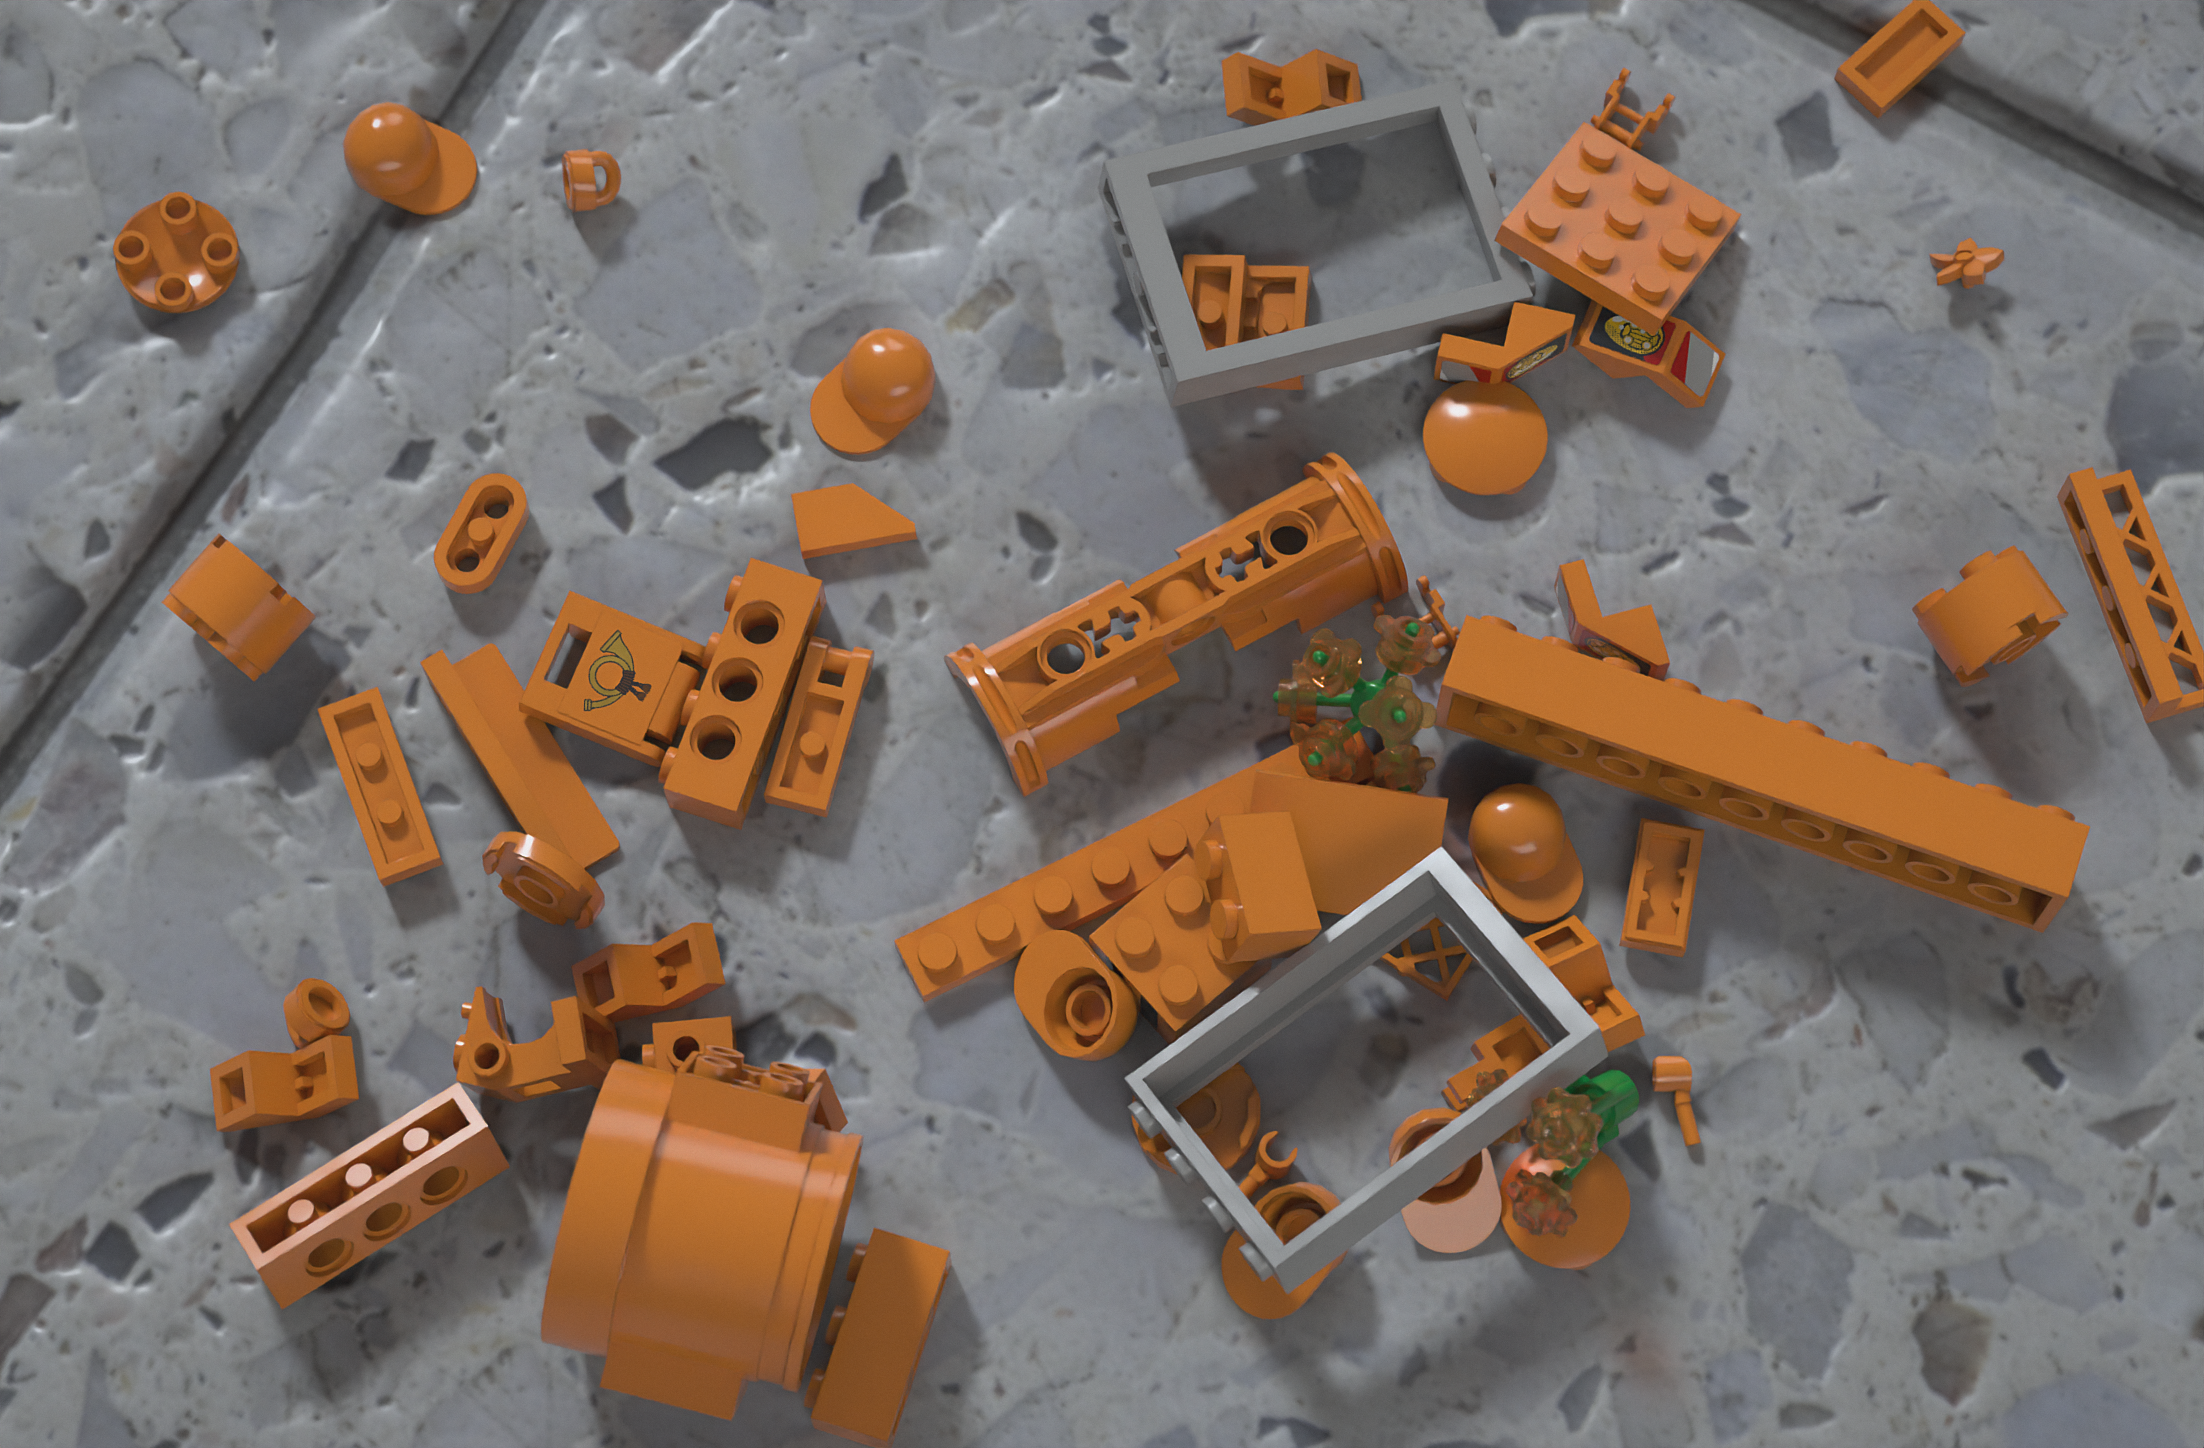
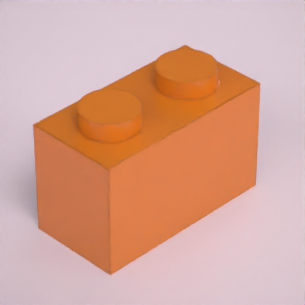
M1290 811L1219 815L1196 844L1195 866L1199 877L1206 881L1212 904L1210 911L1211 928L1214 936L1221 940L1226 962L1289 958L1309 944L1322 929Z

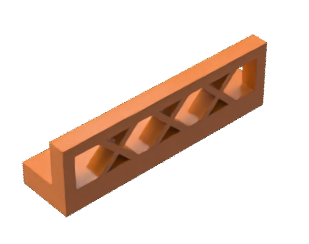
M2093 467L2070 473L2061 487L2057 499L2145 722L2150 723L2204 707V651L2131 469L2097 479ZM2120 491L2129 513L2122 529L2115 525L2104 497L2106 494ZM2132 524L2138 537L2128 533ZM2125 547L2147 558L2151 572L2144 586L2138 583ZM2155 581L2161 594L2151 590ZM2147 603L2169 613L2174 628L2167 643L2161 641ZM2177 638H2179L2183 651L2174 647ZM2169 660L2192 671L2199 689L2198 691L2183 695Z

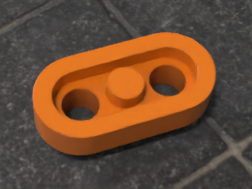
M491 473L476 479L467 489L439 539L434 551V564L441 581L452 591L461 594H474L489 587L499 574L526 525L529 517V503L523 487L513 477L501 473ZM503 504L509 507L507 514L502 518L494 519L487 515L489 509L494 505ZM467 557H474L480 560L479 565L473 571L463 572L458 569L459 563Z

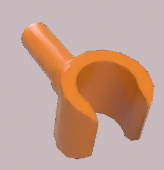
M1658 1056L1652 1061L1653 1091L1674 1092V1105L1685 1147L1699 1144L1701 1140L1691 1105V1065L1681 1056Z
M1272 1131L1263 1136L1255 1153V1165L1247 1173L1248 1176L1238 1186L1248 1200L1268 1179H1281L1289 1174L1295 1162L1298 1151L1297 1147L1294 1148L1286 1160L1280 1162L1270 1159L1266 1154V1150L1275 1142L1278 1131Z

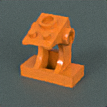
M483 986L476 987L472 1003L464 1002L461 1008V1017L469 1020L466 1034L460 1035L454 1049L453 1065L457 1072L455 1081L475 1093L515 1103L588 1085L601 1090L612 1064L617 1059L621 1060L615 1023L577 996H572L551 1002L554 1024L543 1037L530 1043L513 1044L507 1031L503 1000L487 993L486 988Z

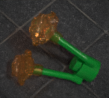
M1496 1069L1492 1073L1487 1071L1477 1073V1088L1472 1089L1466 1100L1468 1109L1509 1080L1508 1074L1504 1069ZM1614 1069L1603 1071L1592 1079L1583 1075L1565 1089L1553 1087L1548 1092L1547 1098L1539 1096L1532 1100V1121L1526 1129L1527 1136L1530 1140L1538 1142V1153L1542 1159L1559 1160L1566 1166L1561 1171L1554 1170L1549 1176L1543 1172H1537L1533 1176L1532 1173L1524 1169L1517 1172L1515 1182H1511L1505 1189L1507 1195L1512 1199V1217L1518 1226L1526 1228L1532 1235L1542 1236L1550 1232L1556 1237L1563 1238L1568 1233V1227L1577 1222L1578 1215L1570 1206L1572 1198L1569 1193L1573 1189L1572 1180L1606 1143L1619 1135L1618 1124L1631 1117L1638 1109L1639 1093L1629 1076ZM1527 1117L1492 1142V1144L1498 1146L1505 1141L1511 1144L1518 1143L1521 1139L1520 1127L1526 1125Z

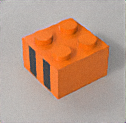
M1187 853L1089 935V945L1110 969L1114 970L1127 982L1137 997L1138 1011L1169 1045L1250 987L1269 971L1272 966V959L1226 962L1221 940L1214 936L1211 928L1210 911L1212 904L1206 881L1199 877L1195 862Z

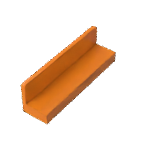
M489 643L453 665L442 649L420 662L429 684L523 834L538 838L561 850L579 863L585 870L620 849L619 840L544 721L519 711V702L524 689L495 644Z

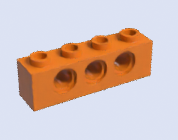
M750 558L744 577L738 575L733 577L724 602V611L729 612L722 634L712 633L704 652L702 667L708 669L703 685L700 691L692 689L689 692L682 710L680 724L685 726L686 729L679 748L669 747L661 764L658 782L664 784L663 789L670 808L739 830L742 829L798 680L809 641L815 634L827 602L823 580ZM759 625H768L778 631L776 636L765 644H754L745 639L748 632ZM737 682H748L756 687L754 694L745 701L734 702L724 697L728 687ZM726 739L735 744L733 751L723 759L712 760L702 755L705 746L713 740Z
M459 1082L231 1222L229 1226L283 1310L505 1171L510 1166L488 1125Z

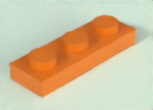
M375 687L318 708V713L382 886H388L444 865L379 688Z

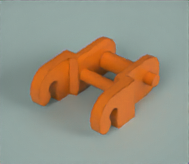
M1623 68L1619 74V79H1615L1606 91L1603 106L1606 108L1600 117L1594 114L1590 123L1594 125V128L1623 143L1628 148L1640 151L1644 146V143L1640 141L1646 131L1655 134L1669 113L1675 101V96L1668 93L1663 100V104H1659L1655 112L1648 111L1644 117L1619 103L1620 93L1631 75L1630 70ZM1615 111L1639 124L1633 134L1609 121Z
M1425 575L1416 579V585L1430 610L1428 614L1414 621V623L1418 624L1419 629L1433 622L1439 633L1419 645L1414 641L1406 661L1408 663L1414 662L1419 669L1426 667L1425 656L1448 644L1454 650L1458 640L1456 636L1460 634L1459 629L1456 626L1451 628L1443 616L1445 602L1436 589L1430 590V583ZM1378 601L1371 605L1372 614L1390 643L1392 644L1397 640L1400 641L1406 629L1404 624H1396L1391 615L1386 617L1384 614L1385 609L1381 602Z

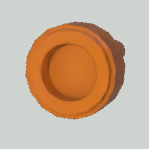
M588 149L565 152L562 156V179L568 208L573 212L595 210L596 206L609 204L615 199L620 191L621 171L618 162L611 154L605 151L589 152ZM602 166L606 173V184L600 191H596L594 167Z
M317 978L304 979L284 999L283 1009L287 1030L293 1043L300 1049L326 1036L339 1035L349 1025L350 1012L346 1000L333 985Z

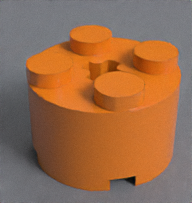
M219 533L168 590L170 593L162 601L166 607L254 682L262 673H268L316 618L295 597L292 598L275 579Z
M2015 545L2003 550L1996 556L1991 550L1979 555L1959 571L1964 579L1963 582L1948 593L1944 588L1930 593L1912 608L1913 613L1918 618V626L1961 687L1971 686L1989 677V673L1983 666L1991 661L1993 665H1997L2006 661L2009 665L2026 654L2061 625L2058 619L2066 618L2069 614L2023 550L2019 551Z

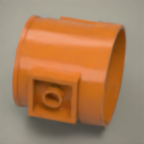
M712 1045L705 1046L704 1053L693 1051L676 1071V1074L617 1059L612 1064L597 1098L567 1195L545 1292L541 1319V1341L606 1358L599 1387L732 1421L747 1391L749 1381L758 1383L759 1380L778 1384L783 1386V1390L795 1393L798 1392L801 1386L834 1273L857 1178L864 1136L852 1132L846 1135L825 1129L824 1125L813 1123L823 1084L808 1080L810 1072L799 1066L782 1062H771L769 1070L743 1064L745 1055L738 1051Z

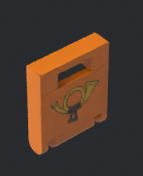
M569 591L520 699L519 711L646 764L660 767L666 752L660 747L644 741V738L647 734V736L671 745L680 725L686 698L689 692L696 688L700 679V672L678 661L681 658L702 666L706 647L573 591ZM568 633H570L571 637L588 644L566 689L547 681L565 639Z

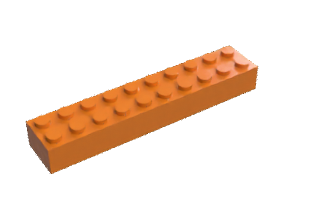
M1466 615L1441 684L1433 725L2041 933L2046 930L2069 897L2090 826L2076 822L2075 816L2060 807L2040 805L2035 808L2014 801L2008 791L1998 786L1981 783L1973 787L1949 779L1950 774L1936 765L1916 762L1911 766L1887 757L1888 754L1885 750L1874 744L1853 741L1849 745L1826 737L1825 732L1812 723L1791 720L1787 724L1764 716L1763 711L1750 702L1739 699H1729L1726 703L1702 695L1700 688L1688 681L1677 678H1667L1661 681L1640 674L1639 668L1626 660L1606 657L1602 661L1578 653V648L1564 639L1545 636L1540 640L1519 633L1517 628L1509 621L1490 615L1482 616L1480 619Z

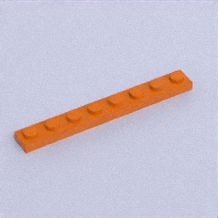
M1352 717L894 940L895 948L923 1002L925 1003L1022 955L1026 947L1043 933L1053 930L1071 931L1130 902L1186 853L1195 862L1196 844L1219 815L1248 814L1250 812L1256 769L1365 786L1380 779L1382 770L1360 730L1319 765L1311 766L1308 763L1309 755L1351 720Z

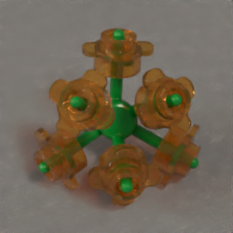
M1389 615L1378 616L1373 627L1380 633L1381 637L1376 645L1375 654L1378 660L1387 668L1382 679L1369 682L1360 677L1362 648L1358 641L1353 638H1348L1344 641L1335 637V633L1328 628L1316 631L1312 635L1310 645L1304 653L1303 662L1300 663V660H1293L1292 679L1280 678L1279 691L1273 694L1274 702L1278 703V716L1290 717V736L1294 744L1299 747V759L1307 774L1312 778L1327 779L1328 776H1338L1343 780H1349L1356 773V764L1353 760L1357 756L1358 746L1354 734L1364 726L1374 727L1382 737L1385 750L1380 751L1371 758L1370 765L1374 780L1366 786L1418 793L1427 782V772L1434 769L1436 764L1434 758L1422 757L1419 747L1410 744V739L1421 729H1429L1434 726L1437 720V711L1431 703L1422 702L1413 692L1412 682L1407 677L1399 674L1414 675L1419 673L1424 666L1434 667L1439 663L1441 653L1433 646L1432 638L1435 634L1433 628L1427 623L1411 616H1401L1396 620ZM1351 688L1354 689L1352 694H1343ZM1318 706L1349 707L1354 717L1345 725L1332 718H1325L1317 723ZM1305 724H1315V726L1309 728Z

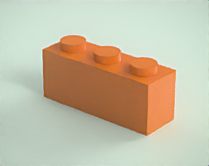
M875 1227L873 1228L868 1245L857 1243L846 1276L847 1281L855 1283L847 1308L840 1305L835 1307L826 1333L825 1343L834 1346L826 1371L818 1368L814 1370L804 1400V1407L813 1409L810 1418L814 1429L874 1448H892L952 1266L949 1250Z

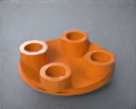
M180 191L171 192L165 195L162 200L151 203L135 213L125 224L113 244L117 273L125 289L143 305L166 313L191 312L213 303L225 293L233 282L240 260V248L236 233L225 216L212 206L194 200L188 193Z
M1466 380L1453 385L1434 401L1426 415L1423 427V444L1432 475L1439 481L1449 483L1459 490L1476 495H1512L1521 491L1542 464L1548 443L1547 425L1538 405L1526 392L1505 381L1492 384Z
M1552 1139L1535 1144L1522 1152L1512 1162L1501 1183V1214L1499 1218L1501 1228L1522 1253L1532 1260L1549 1267L1583 1270L1591 1266L1592 1263L1600 1260L1614 1249L1622 1238L1629 1221L1630 1194L1627 1183L1615 1162L1601 1150L1598 1151L1556 1198L1549 1199L1546 1197V1188L1586 1144L1585 1142L1573 1139Z

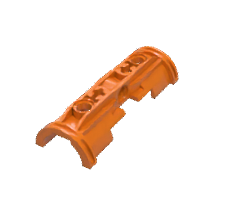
M1330 452L1316 462L1313 461L1305 465L1302 469L1306 477L1305 480L1175 549L1174 551L1179 557L1178 560L1132 583L1128 589L1124 582L1118 579L982 651L974 643L970 642L964 645L962 649L944 656V661L954 679L960 677L966 686L970 687L995 730L996 737L1010 766L1013 780L1023 797L1049 784L1046 774L1047 770L1119 733L1120 727L1116 715L1180 682L1177 671L1167 655L1221 627L1236 652L1296 620L1297 628L1302 635L1377 594L1383 604L1408 592L1407 573L1394 537L1368 489L1342 457L1334 452ZM1293 526L1304 533L1307 545L1297 554L1284 555L1273 548L1270 542L1271 535L1280 527ZM1256 541L1259 543L1261 556L1270 568H1263L1260 557L1245 566L1244 580L1237 582L1232 575H1226L1222 578L1219 576L1222 573L1224 559L1230 558L1235 565L1242 564L1254 557V545L1252 543ZM1120 618L1124 624L1136 622L1133 626L1132 640L1125 641L1121 635H1113L1101 642V653L1104 656L1096 658L1093 643L1084 632L1092 630L1094 641H1097L1111 632L1112 619ZM1060 644H1072L1082 651L1085 660L1077 671L1070 674H1062L1050 667L1047 661L1048 654L1054 647Z

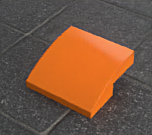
M1184 254L1182 280L1206 351L1308 327L1312 282L1309 266L1248 265L1245 255ZM1304 375L1257 386V388L1303 390Z

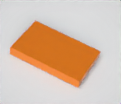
M1256 769L1249 813L1290 811L1317 911L1348 915L1441 847L1449 798ZM1430 921L1423 927L1429 928Z

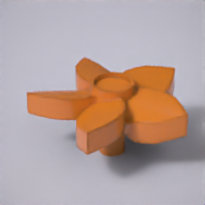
M1971 238L1960 242L1954 255L1929 254L1931 264L1936 268L1943 269L1936 276L1937 286L1953 282L1961 277L1962 286L1965 289L1984 284L1986 273L1995 270L2005 260L2003 250L1993 247L1978 249L1977 244Z

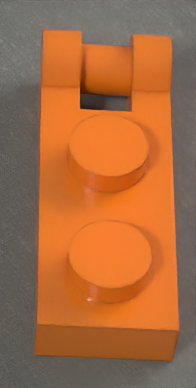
M817 636L811 637L764 792L766 803L827 818L864 689L871 675L875 656L874 650L855 646L851 652L832 647V641ZM825 671L845 676L842 687L821 683Z

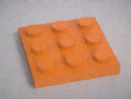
M1583 122L1503 221L1494 241L1655 336L1732 234L1742 214L1616 141L1609 135Z

